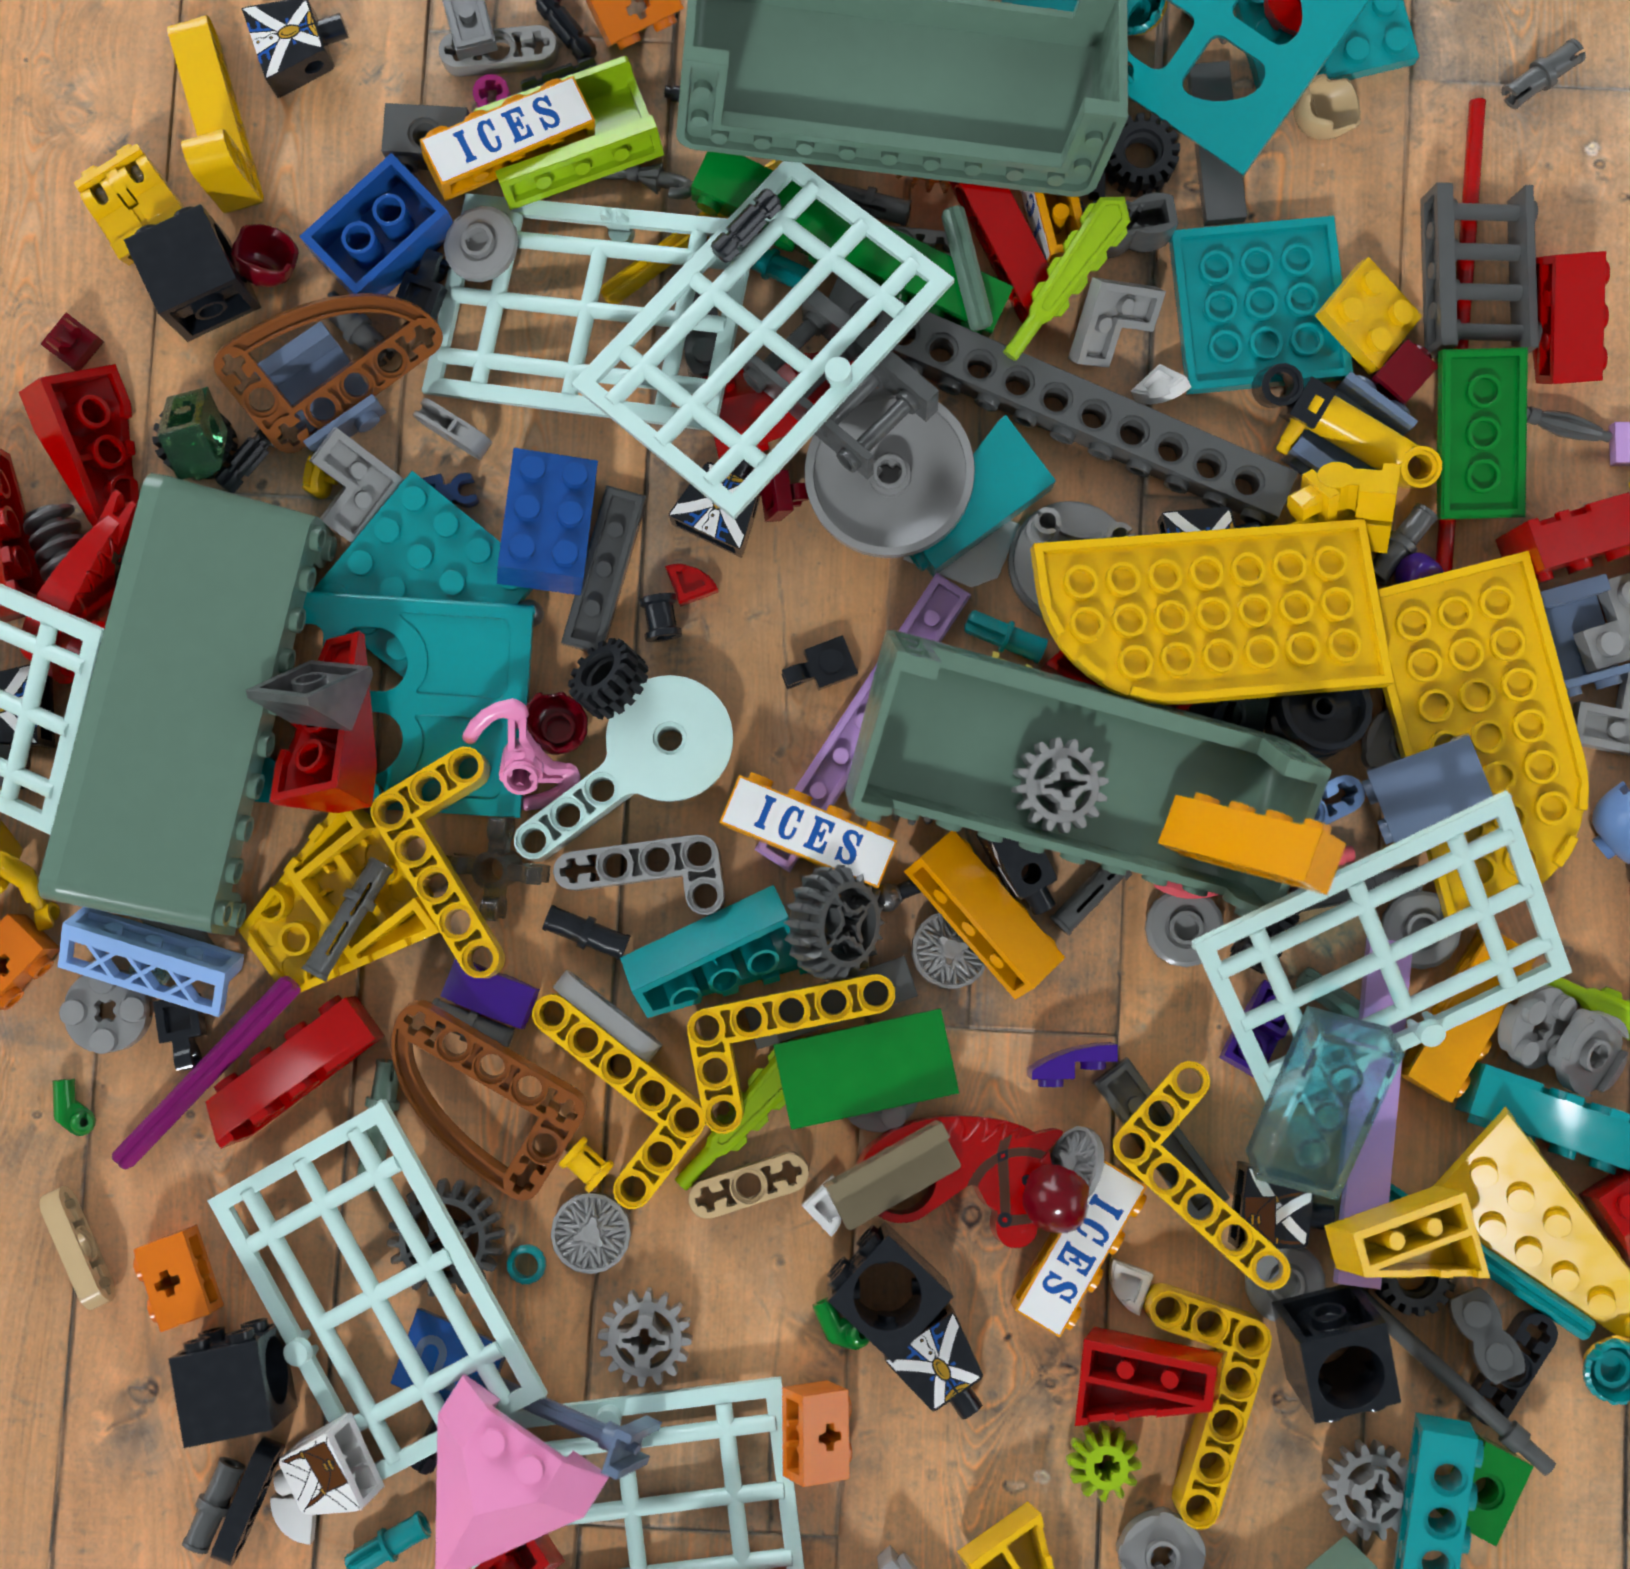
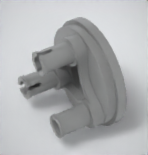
M1057 502L1037 510L1020 526L1009 550V577L1018 598L1031 612L1043 619L1036 594L1030 548L1034 543L1134 536V534L1129 535V532L1132 530L1131 526L1127 523L1116 522L1105 511L1083 502Z

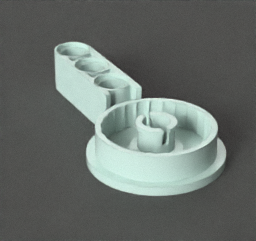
M658 676L648 679L647 683L640 684L644 690L641 695L635 693L632 697L635 702L631 706L626 703L624 705L625 711L620 715L614 711L613 718H610L606 730L607 755L605 761L600 767L516 830L514 846L517 852L527 860L543 862L634 794L657 801L675 802L693 798L709 789L725 771L733 748L732 724L721 700L703 684L682 676ZM667 731H675L682 735L681 745L673 751L664 750L659 746L660 737ZM600 781H609L614 784L613 796L604 802L593 799V787ZM567 806H575L580 810V819L572 827H563L559 823V813ZM533 831H541L546 837L544 848L537 853H530L525 848V839Z

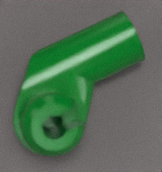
M75 1079L53 1080L54 1120L76 1136L89 1134L96 1124L95 1115L76 1100Z
M828 1297L812 1305L828 1342L851 1350L861 1349L869 1343V1340L846 1318L840 1317L838 1311L828 1302Z

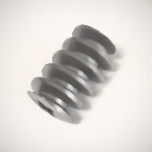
M72 504L42 506L26 513L23 517V530L25 534L30 536L28 540L29 546L36 552L34 555L37 565L42 567L40 574L44 581L47 580L67 553L84 536L83 534H71V532L81 527L78 519H65V517L75 512V507Z

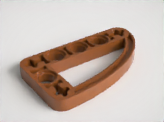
M346 294L299 305L258 323L220 347L215 354L213 366L217 377L270 442L282 452L296 453L306 447L303 442L305 439L371 394L375 397L433 355L441 347L443 335L434 318L412 302L383 294ZM371 312L394 315L407 320L294 404L288 401L250 353L257 347L288 331L333 316ZM421 325L424 329L432 327L434 331L430 334L433 342L427 346L422 341L416 343L411 347V350L417 355L409 359L405 348L396 340L404 336L406 343H409L416 337L414 331L416 326ZM386 348L395 349L402 356L401 365L394 371L383 370L378 364V355ZM227 354L233 358L241 356L244 358L241 368L246 376L250 378L253 372H256L260 378L250 381L242 391H239L236 385L242 384V379L234 370L228 373L223 370L226 364L224 356ZM360 373L367 378L369 385L363 394L352 395L345 390L344 380L349 374ZM266 388L272 392L275 401L271 408L267 410L255 409L249 401V395L252 390ZM319 397L328 398L335 405L334 414L326 420L316 418L310 411L311 403ZM303 410L307 421L316 429L310 432L305 424L298 429V441L294 443L289 438L283 441L279 439L282 434L280 425L285 423L288 427L295 426L301 421V417L296 412Z
M425 1000L410 1002L400 1012L395 1021L391 1037L393 1065L405 1096L425 1126L451 1154L487 1183L518 1201H526L533 1198L540 1191L584 1118L587 1110V1100L584 1094L579 1089L431 1002ZM418 1012H422L426 1015L424 1023L435 1030L439 1022L444 1024L445 1027L439 1032L434 1042L429 1039L434 1031L426 1026L415 1030L411 1027L413 1019L408 1015L415 1016ZM451 1032L462 1034L467 1040L466 1051L458 1054L450 1052L444 1043L445 1036ZM413 1044L538 1117L508 1167L468 1137L440 1107L421 1077L414 1057ZM488 1054L498 1055L504 1062V1071L499 1075L487 1074L482 1068V1058ZM525 1076L536 1077L542 1085L541 1093L535 1097L525 1096L519 1090V1080ZM550 1087L556 1090L552 1099L561 1104L566 1103L568 1099L572 1100L575 1103L573 1110L577 1114L570 1112L566 1117L559 1114L561 1106L551 1099L547 1107L541 1105L546 1099ZM541 1133L550 1134L557 1142V1149L549 1154L541 1153L535 1148L533 1139ZM530 1160L537 1165L530 1176L529 1181L531 1183L527 1182L523 1187L516 1184L517 1175H521Z

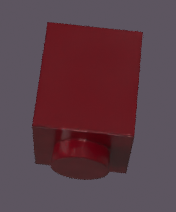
M1407 339L1370 380L1376 385L1377 391L1386 398L1396 400L1404 405L1438 368V364L1432 360V356L1426 348L1419 344H1413Z

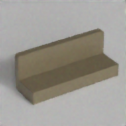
M937 1120L931 1122L823 1184L848 1230L855 1229L961 1167V1163L948 1141L950 1136L942 1122Z

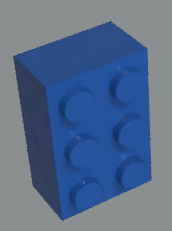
M390 153L299 237L312 255L350 294L372 293L388 295L402 282L405 272L412 273L421 265L422 256L427 248L436 251L445 243L446 233L453 220L446 208Z
M513 448L497 566V584L581 596L598 460Z

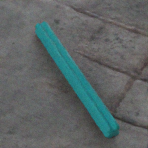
M1391 1183L1389 1202L1408 1196L1407 1193ZM1481 1244L1490 1279L1576 1337L1586 1340L1591 1336L1596 1327V1323L1592 1318Z

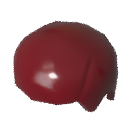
M250 224L241 227L233 243L231 263L237 273L253 285L274 288L291 278L295 270L299 250L292 238L278 228L264 224Z
M563 691L555 694H543L542 692L535 694L526 705L529 712L527 730L534 740L541 745L546 754L550 755L566 754L576 750L583 743L588 731V716L583 707Z
M1041 1165L1033 1170L1028 1177L1023 1192V1208L1031 1222L1043 1230L1054 1233H1069L1078 1229L1087 1216L1090 1189L1087 1182L1070 1169L1060 1165Z

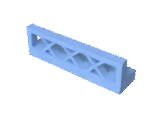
M82 907L62 923L58 968L219 1017L225 1011L228 984L242 970L244 954L105 911ZM75 942L86 945L95 957V960L88 962L73 957ZM116 955L127 958L136 972L132 974L120 972L111 958ZM155 968L168 971L176 984L171 987L160 984L151 971ZM199 980L215 985L213 1000L201 997L191 983Z

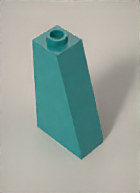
M1006 415L999 419L973 453L975 473L973 491L961 520L939 543L927 550L909 556L921 572L927 569L931 576L934 577L936 573L944 570L1052 490L1056 482L1055 478Z

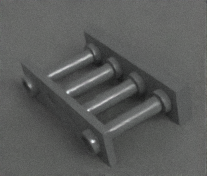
M1437 182L1420 199L1424 348L1430 352L1432 358H1438L1439 351L1453 349L1458 345L1459 340L1511 341V347H1528L1529 354L1539 347L1542 336V325L1538 321L1535 222L1538 216V204L1534 201V185H1525L1507 201V204L1458 203L1453 195V183ZM1455 220L1507 221L1508 244L1459 243L1458 239L1455 238L1454 222ZM1457 260L1509 261V284L1460 283L1459 279H1456L1455 262ZM1457 301H1510L1511 324L1461 323L1457 319Z
M816 289L802 303L803 323L785 340L798 350L814 335L820 336L822 334L830 341L851 317ZM864 329L839 357H843L849 362L855 361L876 338ZM890 351L814 434L837 453L836 456L839 462L852 473L858 471L868 480L874 474L873 454L870 451L908 413L911 415L916 413L927 422L938 411L939 390L895 353ZM773 352L763 361L754 355L743 366V377L749 386L758 393L764 391L774 400L789 385L786 380L776 373L786 362ZM825 372L788 411L798 421L813 407L814 404L807 398L826 380ZM876 387H885L895 396L896 402L855 440L838 424Z

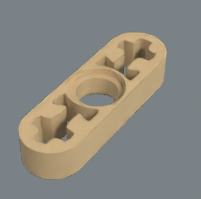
M787 1151L701 1178L693 1185L689 1193V1206L698 1217L711 1219L794 1193L802 1189L808 1180V1164L799 1153ZM790 1161L793 1167H801L802 1171L796 1174V1182L789 1183L786 1177H782L773 1181L777 1189L768 1191V1178L762 1167L770 1166L771 1175L782 1171L783 1162ZM753 1173L759 1177L762 1187L758 1194L746 1197L738 1191L737 1180L742 1174ZM730 1179V1193L736 1202L728 1204V1195H725L715 1200L713 1209H708L706 1203H698L697 1198L702 1195L703 1187L708 1186L711 1193H715L725 1188L721 1180Z
M62 1186L41 1196L39 1201L41 1214L82 1305L88 1310H93L112 1301L115 1298L114 1282L75 1194L68 1187Z

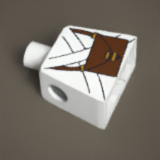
M351 1412L340 1416L297 1442L280 1457L279 1465L281 1469L275 1473L273 1480L276 1492L281 1496L293 1494L300 1512L305 1515L360 1511L385 1487Z

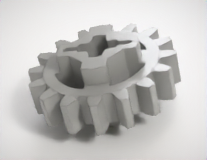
M1058 737L1050 739L1049 748L1044 742L1034 744L1036 756L1030 753L1021 755L1020 758L1027 766L1013 770L1012 774L1021 779V785L1012 787L1011 792L1022 793L1023 800L1019 801L1016 808L1017 810L1030 809L1031 812L1026 820L1028 823H1036L1042 819L1043 831H1052L1057 823L1059 833L1070 832L1071 822L1077 829L1087 826L1084 815L1091 818L1099 816L1100 813L1094 804L1095 802L1107 801L1108 797L1099 792V786L1108 784L1109 779L1098 777L1097 771L1104 766L1103 761L1092 763L1089 760L1094 751L1091 747L1077 751L1078 740L1076 739L1068 740L1063 747V742ZM1071 760L1080 767L1084 775H1081L1072 767ZM1044 762L1045 771L1037 780H1034L1038 768ZM1058 780L1066 781V783H1075V786L1066 787L1065 790L1045 788L1046 784H1053L1054 781ZM1085 791L1082 802L1076 808V799ZM1036 795H1039L1048 803L1049 811L1039 803Z
M650 1287L647 1288L643 1298H639L634 1289L630 1290L628 1293V1303L626 1304L623 1300L617 1298L612 1304L617 1314L606 1312L602 1319L610 1328L600 1329L598 1333V1339L608 1341V1344L601 1348L600 1356H612L613 1360L608 1370L610 1373L619 1367L624 1370L622 1375V1382L624 1383L634 1375L638 1376L639 1387H644L647 1377L650 1376L653 1377L657 1385H660L663 1381V1371L666 1370L668 1374L674 1377L678 1372L675 1360L686 1362L689 1353L681 1346L691 1345L693 1335L683 1333V1330L690 1326L691 1320L690 1317L679 1319L678 1314L683 1305L681 1302H678L672 1307L667 1304L669 1293L666 1291L659 1299L653 1298V1290ZM639 1310L638 1318L633 1323L619 1325L625 1316ZM656 1312L662 1314L671 1326H665L656 1316ZM641 1329L649 1330V1337H652L650 1345L642 1344V1337L639 1336ZM621 1348H626L635 1358V1361L626 1357ZM672 1349L664 1359L652 1364L653 1356L659 1351Z
M1357 1439L1355 1440V1451L1350 1452L1342 1445L1339 1449L1343 1458L1340 1461L1332 1458L1328 1459L1327 1462L1334 1469L1333 1475H1322L1321 1479L1326 1485L1331 1487L1330 1490L1322 1493V1497L1328 1504L1333 1505L1328 1512L1336 1521L1342 1520L1341 1526L1349 1534H1352L1357 1529V1533L1362 1539L1368 1541L1372 1531H1374L1384 1541L1387 1540L1386 1529L1392 1527L1397 1533L1399 1530L1408 1461L1405 1458L1400 1459L1401 1453L1392 1446L1385 1450L1384 1445L1379 1440L1373 1439L1370 1449H1368L1365 1443ZM1386 1465L1392 1469L1397 1484H1393L1388 1480L1389 1472L1386 1470ZM1345 1495H1349L1351 1499H1354L1353 1507L1356 1509L1355 1513L1348 1508Z

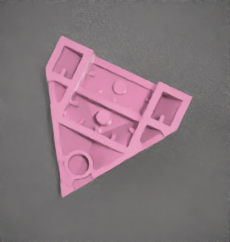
M464 1374L438 1413L435 1569H469L583 1518L609 1476L602 1474L601 1469L574 1450L567 1458L497 1410L495 1407L501 1399Z

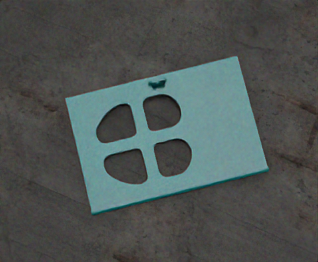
M1002 0L1001 2L1074 12L1078 0ZM1127 0V25L1133 11L1147 0ZM1166 0L1194 19V26L1164 68H1150L1135 58L1128 50V63L1131 64L1128 65V97L1152 114L1157 115L1162 121L1166 120L1178 132L1242 176H1245L1370 0H1300L1303 16L1301 27L1297 35L1285 44H1276L1236 18L1233 11L1239 0ZM1216 38L1225 39L1265 68V78L1260 87L1252 94L1234 100L1210 101L1196 98L1184 90L1183 82L1206 47Z
M316 591L307 592L303 608L306 610L305 625L313 624L320 627L323 632V646L326 639L349 634L356 628H378L388 630L394 634L405 650L407 671L403 680L396 687L388 691H370L372 712L386 713L394 718L400 726L403 737L398 757L386 770L376 774L375 782L382 787L383 792L454 749L471 747L488 760L491 767L490 777L482 787L439 813L521 818L523 795L509 792L499 779L503 749L508 744V719L499 718L483 730L474 744L465 743L462 735L471 719L481 710L496 702L513 698L525 705L529 703L535 606ZM516 729V739L519 738V729ZM271 756L269 758L265 757L261 773L265 778L264 789L261 797L258 800L255 799L254 802L270 803L276 760ZM467 758L461 762L459 775L462 779L471 778L476 774L478 770L477 759ZM431 780L424 785L422 796L425 801H433L439 796L441 792L440 782L438 780ZM376 783L373 801L382 794L381 788ZM400 802L392 803L387 807V810L404 811Z

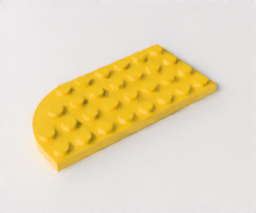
M1365 519L1034 543L1030 548L1037 599L1044 622L1052 638L1070 662L1085 676L1120 696L1149 704L1183 705L1383 688L1394 683Z
M1529 551L1378 589L1394 680L1393 684L1382 689L1401 759L1447 743L1452 738L1468 733L1493 796L1505 790L1512 795L1518 819L1541 884H1543L1559 867L1565 864L1579 840L1576 837L1582 822L1583 812L1588 808L1589 781L1583 748ZM1493 819L1464 832L1467 843L1499 829L1497 820ZM1447 841L1426 851L1428 861H1432L1450 852ZM1506 846L1474 860L1487 898L1519 883ZM1457 869L1434 879L1444 918L1471 906Z

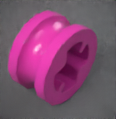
M487 74L480 77L473 86V97L478 108L490 104L487 99L489 96L488 91L490 90L497 91L496 101L511 96L506 81L495 74Z

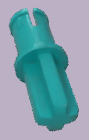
M776 248L768 249L750 268L760 273L761 278L764 280L772 278L791 288L810 270L781 256L779 249Z
M976 610L971 611L964 626V631L967 634L998 646L999 652L1002 653L1005 649L1036 664L1040 662L1048 643L1047 638H1041L1015 627V622L1012 620L1009 623H1005Z
M417 1511L414 1515L388 1530L381 1528L377 1532V1537L345 1556L346 1569H375L388 1560L394 1563L399 1559L400 1553L431 1537L432 1531L426 1516L421 1511Z

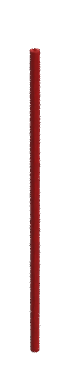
M1474 98L1469 101L1462 203H1479L1486 100L1483 98ZM1460 220L1459 243H1476L1478 221ZM1475 260L1457 261L1456 279H1459L1460 283H1473ZM1472 300L1457 301V319L1461 323H1470ZM1459 340L1458 345L1453 349H1468L1469 340ZM1456 519L1439 520L1436 562L1440 564L1444 572L1453 570Z

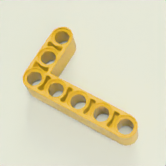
M205 15L167 26L171 47L197 135L196 137L181 141L182 151L192 175L224 214L264 203L262 187L221 44L210 17Z
M460 747L380 794L372 803L371 817L461 968L467 975L473 978H491L496 976L505 964L503 949L425 822L482 787L490 777L491 767L488 760L471 747ZM467 758H476L478 762L476 774L471 778L462 779L459 775L461 762ZM438 780L441 785L439 796L433 801H425L422 796L424 785L428 781ZM400 802L403 806L404 814L400 821L389 824L385 818L387 807L392 803ZM422 838L426 845V851L420 859L412 861L408 857L407 847L412 840ZM443 874L447 878L448 889L442 896L435 898L429 891V883L434 876ZM464 910L469 914L470 926L465 933L458 935L452 930L451 919L456 912ZM484 946L491 951L493 962L487 970L480 971L473 964V955L478 948Z
M867 974L845 980L709 1006L696 1011L688 1021L687 1034L706 1125L716 1133L727 1134L734 1131L740 1125L744 1116V1102L732 1043L882 1013L888 1010L895 1000L893 983L881 974ZM872 981L884 983L888 990L886 1000L879 1005H871L863 997L865 986ZM839 990L845 995L846 1005L841 1012L831 1014L822 1007L821 999L826 991ZM795 998L802 1003L804 1014L800 1020L789 1022L781 1016L780 1005L785 999ZM753 1007L760 1012L762 1022L759 1028L746 1030L740 1026L738 1014L742 1008ZM710 1015L718 1021L719 1033L716 1037L706 1039L698 1034L696 1024L701 1016ZM711 1058L723 1060L728 1068L726 1078L720 1081L711 1080L705 1073L706 1061ZM719 1101L730 1102L735 1107L736 1118L729 1123L719 1122L713 1115V1106Z
M559 993L543 996L533 1007L532 1018L534 1024L659 1124L617 1177L613 1188L615 1199L621 1206L627 1209L643 1207L703 1131L706 1122L703 1116L701 1101L651 1061L646 1062L629 1050ZM550 1001H556L564 1008V1018L559 1025L551 1024L545 1018L544 1010ZM583 1027L593 1029L598 1036V1044L592 1051H586L578 1044L577 1035ZM623 1054L630 1059L632 1069L628 1076L619 1077L612 1072L610 1061L614 1055ZM657 1081L664 1086L665 1098L662 1102L652 1103L645 1098L643 1087L646 1082ZM684 1107L694 1109L699 1116L698 1126L693 1129L682 1128L676 1119L677 1111ZM664 1142L668 1144L673 1153L672 1159L666 1163L656 1162L650 1154V1147L653 1143ZM630 1176L641 1178L646 1186L645 1194L640 1197L628 1195L624 1188V1180Z
M1193 1061L1182 1062L1170 1071L1117 1131L1112 1141L1113 1153L1125 1167L1250 1280L1263 1289H1279L1287 1283L1291 1271L1289 1261L1284 1254L1161 1145L1203 1098L1210 1087L1209 1073L1203 1065ZM1190 1069L1199 1075L1201 1084L1197 1092L1188 1094L1178 1087L1177 1076L1180 1071ZM1163 1101L1171 1107L1172 1119L1166 1126H1157L1149 1119L1148 1111L1152 1103ZM1128 1133L1139 1135L1144 1142V1151L1139 1157L1134 1159L1125 1157L1119 1147L1120 1140ZM1162 1163L1171 1164L1177 1172L1176 1183L1166 1189L1158 1187L1153 1179L1155 1168ZM1198 1193L1206 1195L1211 1203L1209 1214L1201 1219L1191 1217L1187 1209V1202L1190 1197ZM1228 1225H1239L1244 1231V1242L1237 1249H1227L1222 1243V1232ZM1268 1255L1274 1256L1279 1264L1278 1274L1270 1280L1260 1279L1256 1271L1259 1259Z
M1157 1283L1149 1287L1143 1304L1144 1312L1154 1324L1165 1331L1215 1347L1216 1352L1224 1353L1219 1398L1212 1412L1197 1413L1195 1415L1172 1489L1173 1504L1185 1523L1193 1529L1203 1530L1211 1527L1220 1514L1271 1348L1272 1336L1267 1326L1248 1311L1169 1284ZM1162 1298H1174L1172 1312L1165 1316L1156 1314V1305ZM1213 1311L1215 1314L1213 1325L1205 1330L1198 1329L1197 1320L1199 1316L1204 1312ZM1245 1326H1255L1256 1332L1253 1340L1245 1344L1239 1343L1240 1331ZM1233 1368H1242L1243 1376L1237 1384L1226 1385L1227 1373ZM1230 1410V1418L1225 1425L1220 1427L1212 1425L1213 1417L1217 1412ZM1209 1452L1217 1453V1460L1213 1466L1206 1469L1199 1467L1203 1455ZM1192 1496H1204V1502L1201 1507L1196 1510L1186 1509V1504Z

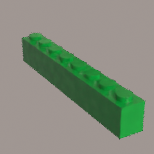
M707 151L691 185L692 200L696 202V206L701 211L711 216H718L720 213L729 218L774 170L745 156ZM792 180L777 195L781 200L782 207L780 210L802 189ZM817 199L796 219L797 223L830 248L852 226ZM767 221V224L759 231V233L769 224ZM883 224L954 278V283L928 312L971 330L952 257ZM784 234L773 244L786 252L796 250L809 256L808 260L813 265L818 262L817 259ZM866 236L845 258L880 286L902 264ZM981 271L993 323L988 328L974 332L989 338L1012 292L1013 286ZM915 275L895 297L909 303L927 282L918 275Z

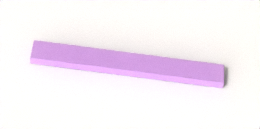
M936 573L898 631L941 643L970 599L971 594ZM876 665L794 788V790L811 796L813 798L811 805L825 811L828 805H835L846 788ZM759 842L754 849L789 873L799 857L763 842Z
M1367 938L1365 956L1373 952ZM1388 940L1389 944L1396 942L1393 940ZM1412 954L1396 961L1408 992ZM1380 969L1362 977L1358 1021L1394 1004ZM1406 1018L1356 1041L1355 1052L1404 1030ZM1403 1052L1353 1075L1339 1220L1389 1202ZM1334 1265L1333 1282L1381 1290L1382 1278L1362 1277L1336 1269Z

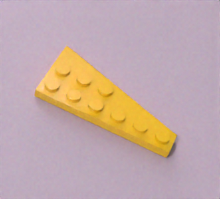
M1505 1106L1433 1186L1467 1193L1481 1244L1616 1336L1630 1338V1268L1623 1261L1612 1242L1606 1239L1591 1215L1557 1171L1551 1168L1541 1155L1539 1148L1529 1136L1527 1137L1517 1124L1515 1117Z

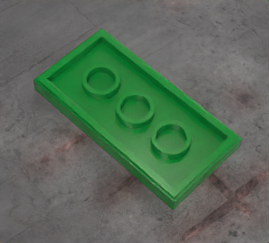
M1528 347L1444 349L1438 352L1437 453L1442 460V471L1437 479V520L1526 517Z
M941 1008L773 1044L791 1130L959 1094Z

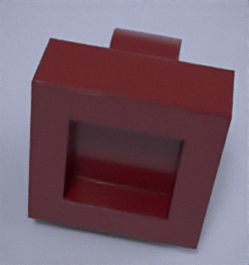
M65 313L40 344L72 369L78 371L82 370L104 341L68 313Z
M780 470L761 491L765 522L782 521L794 511V507L802 505L801 501L809 500L806 483L790 484L788 470Z

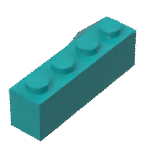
M771 885L620 957L631 992L647 1018L699 1004L702 1001V997L709 994H723V997L739 993L738 986L762 980L764 985L780 981V974L798 970L800 975L808 973V971L798 967V960L795 957L789 955L793 945L784 939L789 934L790 927L783 922L790 919L775 886Z
M1475 1063L1468 1075L1471 1078L1470 1084L1465 1093L1458 1098L1455 1106L1456 1110L1469 1114L1468 1123L1486 1128L1506 1106L1515 1117L1520 1128L1534 1143L1535 1139L1550 1143L1549 1152L1571 1160H1575L1576 1153L1590 1158L1588 1166L1613 1175L1616 1174L1617 1168L1630 1171L1629 1113L1593 1102L1587 1103L1585 1098L1551 1087L1548 1089L1544 1087L1543 1083L1488 1064Z

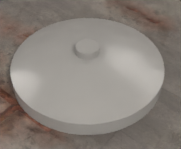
M885 387L876 388L838 425L857 440L896 402V398ZM939 402L938 411L927 422L916 413L913 415L908 413L870 451L873 454L874 474L868 480L858 471L855 473L848 471L839 462L836 456L837 453L815 434L813 435L805 462V483L810 503L817 518L827 532L853 551L878 558H900L920 553L944 539L955 528L968 507L975 475L972 448L960 422Z

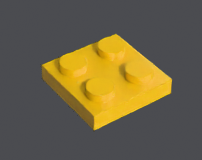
M1369 256L1354 267L1314 315L1369 375L1380 370L1422 318V314Z

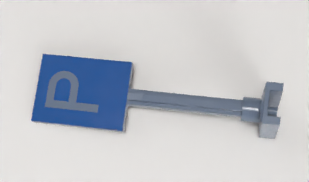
M423 1308L417 1309L408 1336L429 1375L468 1356L448 1319ZM477 1332L484 1346L496 1341ZM505 1356L493 1362L499 1373L502 1369ZM399 1358L391 1384L405 1389L413 1385V1382ZM477 1371L468 1375L472 1380L487 1389ZM502 1377L509 1392L521 1387ZM459 1381L439 1390L444 1402H446ZM547 1397L522 1408L597 1442L599 1448L608 1451L601 1473L616 1480L648 1464L650 1456L640 1452L641 1442L644 1437L659 1431L662 1423L646 1415L623 1426L610 1421L606 1424Z

